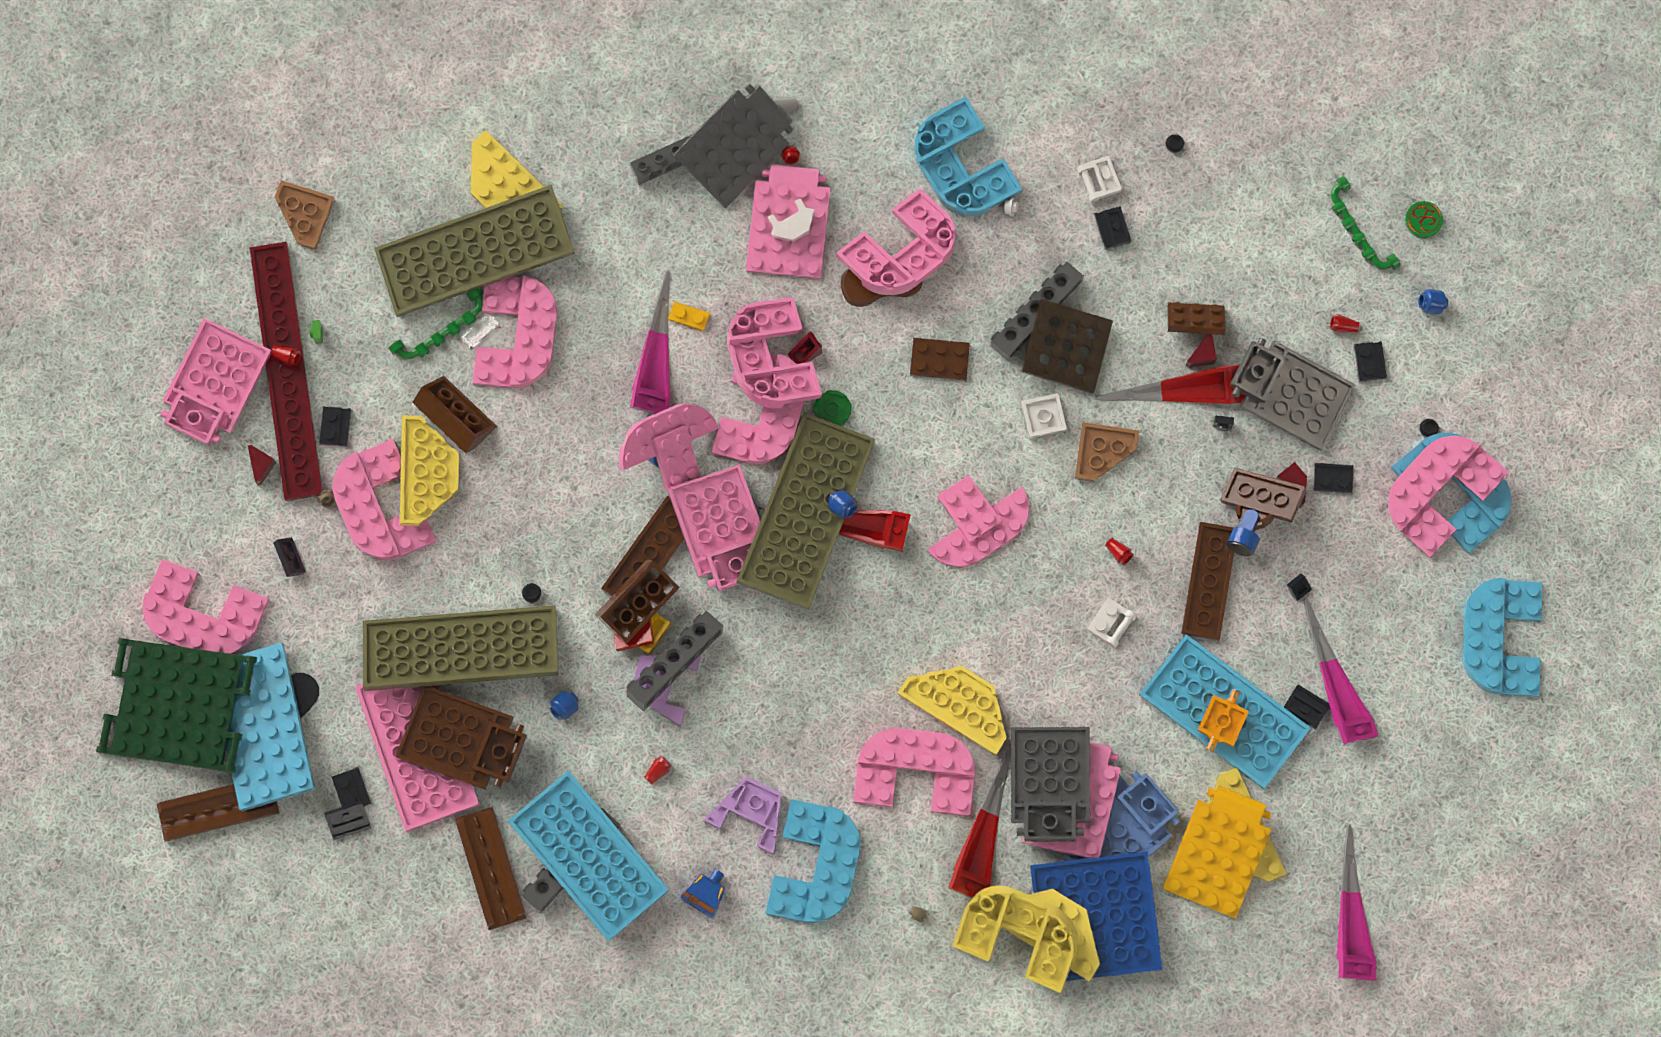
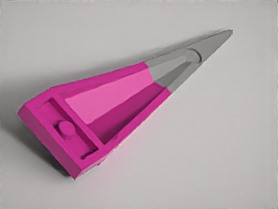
M669 270L665 273L632 387L633 393L630 408L651 414H657L668 409L671 398L668 353Z
M1305 598L1304 606L1335 727L1339 729L1343 745L1377 737L1378 733L1371 714L1344 673L1321 629L1309 600Z
M1348 824L1345 833L1336 959H1339V978L1376 981V959L1360 893L1352 828Z

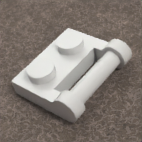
M1109 156L1077 167L1088 190L1090 202L1122 191ZM1093 169L1101 191L1096 192L1088 172L1089 170Z
M1108 597L1087 630L1116 648L1119 644V639L1131 621L1136 619L1137 615ZM1119 615H1124L1125 618L1113 636H1108L1107 633Z

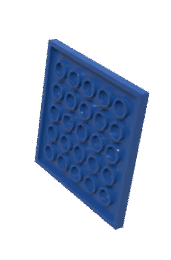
M1148 851L1030 865L1033 894L1054 889L1087 909L1101 964L1093 978L1163 970ZM1070 970L1066 981L1085 978Z

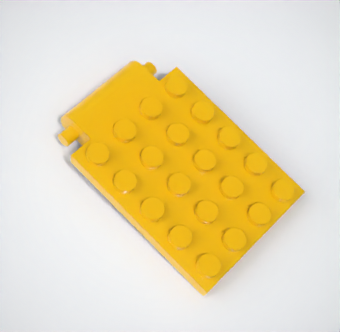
M1218 785L1217 790L1209 788L1206 795L1213 797L1211 804L1201 800L1197 801L1162 889L1236 919L1272 830L1259 823L1262 817L1269 820L1271 812L1265 810V803Z

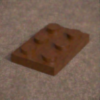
M1168 302V332L1225 335V306Z
M913 337L910 375L966 381L970 343Z

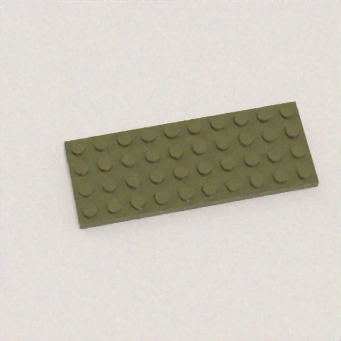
M552 185L374 248L397 317L575 254Z
M804 412L736 583L809 610L844 522V519L839 518L829 510L828 499L833 492L844 490L851 496H854L873 448L874 438Z
M555 605L363 621L364 691L559 675Z

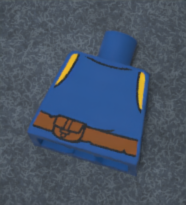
M717 869L713 870L709 878L701 873L681 895V900L713 919L725 892V888L719 884L724 874Z

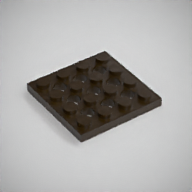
M1041 299L1021 373L1094 393L1113 320ZM1051 318L1058 320L1059 325L1057 328L1050 326L1049 320ZM1069 323H1073L1076 326L1077 330L1075 333H1070L1067 330ZM1086 329L1094 331L1093 339L1086 337ZM1046 336L1053 338L1054 344L1052 346L1045 344L1044 339ZM1064 341L1071 343V351L1063 349L1062 344ZM1082 347L1089 349L1090 354L1088 357L1081 355L1080 350ZM1041 354H1046L1049 357L1048 364L1040 362ZM1060 359L1065 360L1067 363V367L1064 370L1058 367ZM1077 365H1082L1085 368L1083 375L1077 374Z

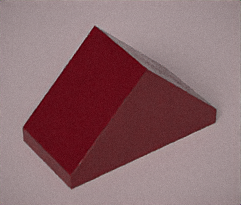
M811 331L787 355L796 364L807 363L822 354V345Z
M1212 334L1205 336L1187 360L1186 366L1188 368L1216 363L1217 358Z
M248 445L254 479L257 486L262 485L276 464V461L256 447Z

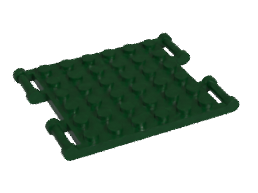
M119 638L116 664L111 673L113 677L125 679L118 716L103 714L102 720H104L96 752L235 773L239 741L242 740L243 734L230 732L237 695H251L250 684L254 664H257L258 658ZM127 646H131L127 671L122 672ZM243 662L247 664L242 688H239ZM116 722L112 746L107 748L111 723ZM228 739H232L227 765H223Z

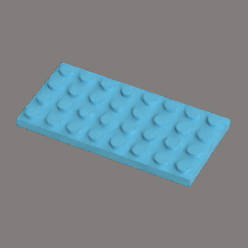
M1186 634L1139 696L1205 746H1208L1210 738L1197 730L1213 695L1221 699H1229L1232 690H1236L1233 697L1239 691L1240 694L1236 703L1241 708L1248 710V715L1234 746L1231 747L1224 743H1217L1214 753L1234 768H1237L1238 771L1264 790L1311 728Z
M282 642L241 654L257 657L258 659L257 664H254L250 684L251 695H237L230 732L243 734L242 740L239 741L235 761L236 772L232 773L240 811L249 810L316 789L285 646ZM243 662L239 688H242L247 664ZM228 739V744H227V753H228V756H229V751H230V746H231V741H232V739Z
M569 771L564 773L508 820V823L608 942L669 891Z

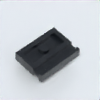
M1121 206L1104 210L1100 213H1094L1104 250L1131 243Z
M1382 341L1354 344L1359 382L1386 379L1387 374Z
M323 406L320 445L348 446L351 408L343 409Z
M1314 464L1313 491L1352 493L1353 465Z
M1297 684L1284 705L1285 709L1314 729L1318 727L1330 707L1328 702Z
M359 767L332 776L342 807L362 801L364 806L371 804Z
M362 801L324 813L333 840L371 828Z

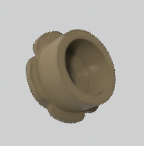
M324 490L317 497L318 503H321L324 508H330L336 502L332 490Z
M912 906L911 912L909 911V914L912 915L911 919L920 922L923 919H927V910Z

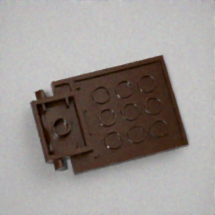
M423 686L396 758L486 790L490 778H494L493 786L501 788L503 782L509 783L527 735L522 733L524 725L517 723L515 730L510 729L514 719L511 715L430 686Z

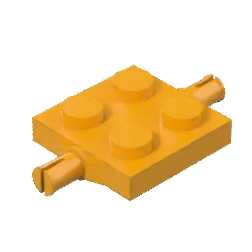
M1232 690L1229 699H1221L1213 695L1197 730L1210 738L1206 750L1214 752L1217 743H1224L1231 747L1234 746L1249 712L1236 703L1240 694L1239 691L1233 697L1236 690Z

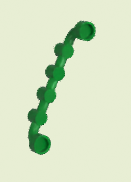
M1345 176L1337 179V184L1331 191V198L1334 203L1331 207L1335 211L1336 216L1341 214L1344 218L1341 223L1345 230L1349 231L1351 229L1354 236L1351 239L1355 242L1356 247L1361 245L1364 251L1361 254L1365 261H1371L1379 269L1392 267L1395 270L1399 268L1401 264L1394 253L1386 257V262H1381L1378 259L1374 249L1369 245L1365 235L1360 231L1356 221L1349 214L1345 204L1338 196L1340 190L1346 192L1351 189Z
M478 288L466 294L470 301L475 300L476 302L473 309L465 312L460 318L449 323L444 329L433 334L425 342L418 344L412 351H404L405 345L401 340L394 342L388 349L393 355L397 353L404 359H412L418 355L420 358H423L425 354L430 353L429 347L432 345L439 347L440 344L446 341L444 339L445 336L451 334L453 337L461 331L459 327L464 323L469 326L477 320L475 316L481 312L483 307L482 290Z

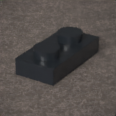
M292 537L277 539L273 542L287 577L298 576L306 572Z

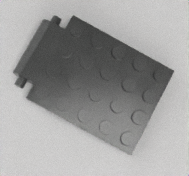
M748 84L745 87V90L749 93L746 97L739 90H736L673 154L725 209L790 144L781 133L785 130L790 134L794 130L790 126L793 120L760 85L754 88L751 84Z
M1259 338L1258 342L1252 341L1230 383L1231 388L1234 389L1232 392L1233 396L1239 397L1240 393L1245 395L1240 408L1319 451H1323L1355 384L1277 341H1272L1269 349L1264 347L1266 340L1263 338Z
M1011 727V823H1024V828H1017V836H1024L1025 842H1076V836H1084V828H1076V823H1090V727Z

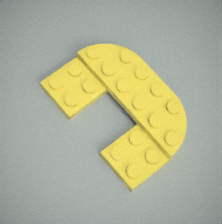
M991 886L978 892L964 909L953 947L989 962L1001 926L1037 940L1024 978L1061 993L1064 989L1074 956L1078 950L1077 932L1069 917L1056 906L1011 887Z

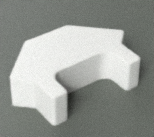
M798 199L795 201V204L799 211L783 221H778L774 214L770 215L768 219L773 227L772 238L793 243L809 234L814 217V209L806 208L802 200Z

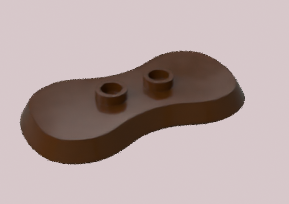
M850 269L846 270L841 277L842 294L850 305L856 307L870 305L879 298L886 296H913L920 291L923 284L922 281L913 289L902 294L882 295L865 288L862 285V281Z

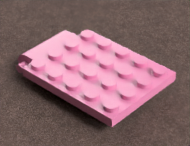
M771 164L770 170H763L762 177H769V182L757 180L755 182L746 271L821 279L830 188L818 186V182L826 183V175H819L820 169ZM798 199L802 200L806 208L814 209V217L809 234L793 243L772 238L773 227L768 219L770 215L774 214L778 221L787 219L799 211L795 204V201Z
M204 318L163 399V402L172 406L169 412L162 410L160 414L161 417L165 418L164 424L208 446L212 442L218 444L221 440V437L217 435L219 429L232 434L271 355V350Z
M740 464L667 489L697 576L700 578L711 574L713 579L707 581V585L709 588L716 586L718 591L739 585L736 583L760 524V519Z
M1090 742V823H1076V828H1084V836H1076V842H1025L1023 836V844L1082 858L1100 857L1121 772L1120 767L1109 765L1110 761L1117 762L1119 754L1112 753L1113 747Z

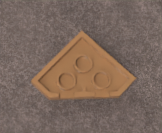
M281 180L275 199L298 245L316 250L335 198Z
M1083 422L1075 479L1094 482L1137 450L1139 430Z

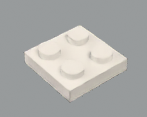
M1058 393L1021 401L1029 439L1067 431Z

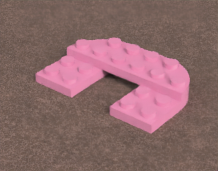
M921 189L917 190L892 210V214L917 236L905 248L891 257L864 231L836 253V257L862 281V285L874 293L898 295L913 289L944 265L954 251L955 226L952 219Z
M523 276V278L509 277L485 286L482 312L518 315L514 350L477 347L473 385L505 388L529 386L547 372L552 361L557 320V307L554 297L543 283L528 276Z
M794 297L756 302L741 308L733 320H731L727 333V346L741 390L749 399L765 407L783 408L784 404L822 397L813 362L774 368L767 346L766 338L802 333L803 328Z
M770 354L774 368L796 364L784 355ZM734 372L733 379H732V383L738 384L737 378H736V375H735V372ZM805 401L784 404L783 408L763 406L758 426L721 417L712 454L755 465L768 464L780 458L790 449Z
M1447 436L1437 439L1429 444L1394 482L1388 502L1391 518L1398 529L1431 558L1457 529L1428 504L1429 501L1453 475L1484 501L1509 474V471L1471 439L1461 436Z
M394 439L360 453L355 452L349 455L339 465L333 479L334 498L351 539L364 554L380 560L396 559L436 542L427 519L420 526H399L400 516L386 521L374 494L373 488L400 477L401 456Z
M162 559L148 593H145L143 600V615L150 630L160 640L179 647L237 654L243 651L250 644L257 631L269 598L233 585L219 619L185 607L198 572Z
M891 728L875 734L866 742L858 760L853 803L892 807L897 768L936 772L931 812L970 816L975 767L969 750L958 739L937 732Z

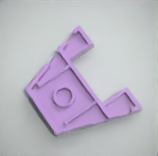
M657 655L640 656L633 680L636 681L640 677L641 671L654 663L653 660ZM701 655L687 669L697 671ZM672 657L669 659V661L677 662L678 659L676 657ZM659 670L656 672V674L661 676L664 675L665 672ZM644 684L642 687L649 689L652 685ZM670 685L650 707L678 726H681L686 709L666 703L671 689Z
M746 776L705 818L704 822L721 829L729 811L765 828L757 847L773 854L782 793Z

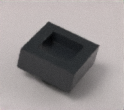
M1215 415L1213 427H1216L1219 431L1232 429L1234 417Z
M1302 573L1287 584L1291 595L1297 601L1312 590L1307 578Z

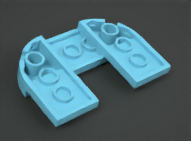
M967 97L932 114L921 124L915 138L914 151L918 166L940 202L956 214L977 216L989 212V209L1022 192V188L1004 158L971 176L968 175L952 147L983 131L985 127Z
M1454 433L1431 435L1422 440L1419 445L1393 465L1391 469L1399 477L1429 444L1443 437L1460 435ZM1453 475L1452 479L1468 495L1471 501L1447 521L1457 529L1452 537L1467 553H1470L1495 532L1507 518L1511 507V492L1505 478L1482 501Z
M1505 578L1489 580L1473 591L1464 607L1462 653L1464 669L1477 686L1487 692L1502 695L1539 697L1540 658L1503 655L1504 619L1541 621L1542 582L1505 580Z
M791 799L783 838L820 846L812 883L774 875L766 914L805 923L824 922L842 911L849 900L860 852L859 833L854 822L841 810L831 806L826 807Z

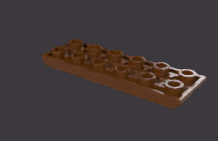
M234 784L157 803L164 842L280 814L277 801L240 811Z
M493 807L456 818L455 821L488 930L526 919Z

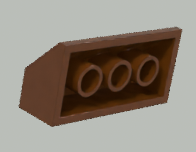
M445 376L422 386L412 402L465 453L475 449L497 427Z
M647 559L597 611L595 616L621 640L628 643L680 587L654 561Z

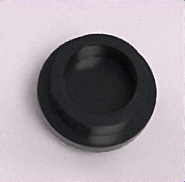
M1177 134L1170 135L1166 139V148L1172 153L1180 152L1184 147L1183 138Z
M1425 419L1421 422L1419 430L1424 437H1429L1438 433L1439 426L1435 420Z
M534 583L527 584L522 590V596L527 602H536L541 597V589Z

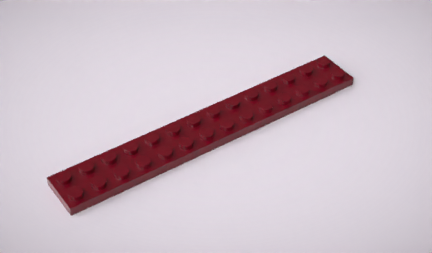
M286 241L249 247L263 346L272 350L274 345L297 348L301 352L300 361L296 366H289L271 355L266 363L284 500L291 501L320 496L323 489L288 243Z

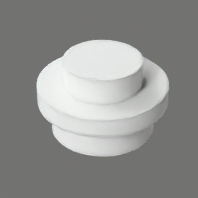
M1010 198L1005 201L1004 211L1005 214L1013 217L1015 213H1018L1019 204L1015 198Z

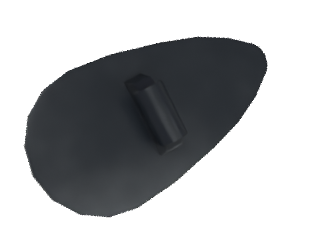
M295 673L291 675L301 719L316 703L319 696V686L311 675Z

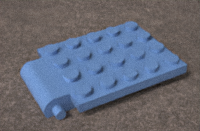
M1138 771L1134 772L1131 776L1136 782L1131 786L1122 777L1119 778L1100 857L1148 851L1149 857L1173 837L1164 825L1171 821L1176 826L1180 822L1176 816L1180 811L1147 773L1141 776ZM1062 853L1068 861L1086 859Z

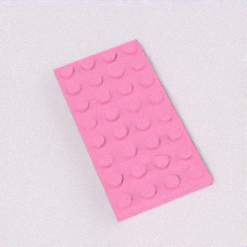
M363 684L355 687L405 832L480 805L473 785L396 758L423 686L364 691ZM438 685L430 686L439 690Z

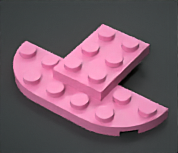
M687 403L675 405L634 424L626 433L627 437L623 446H620L619 451L620 469L626 470L656 456L666 492H668L667 489L700 478L691 441L717 430V423L706 409Z
M968 475L937 496L959 529L927 549V551L942 564L955 567H966L981 561L1014 539L1024 528L1029 512L1028 499L1022 487L991 507Z

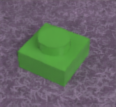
M313 320L312 327H309L310 338H313L316 344L323 343L322 324L320 320Z

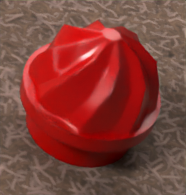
M788 145L782 151L781 157L786 164H795L799 161L800 152L793 145Z

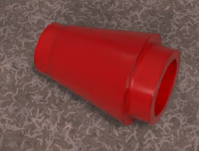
M1340 314L1337 316L1333 315L1330 322V330H1334L1335 333H1357L1359 322Z
M274 345L271 350V356L289 366H296L300 361L301 352L297 348Z
M1113 537L1105 544L1115 560L1122 565L1127 564L1134 555L1129 547Z
M660 755L658 759L655 758L644 778L653 785L654 782L670 771L669 769L672 765Z

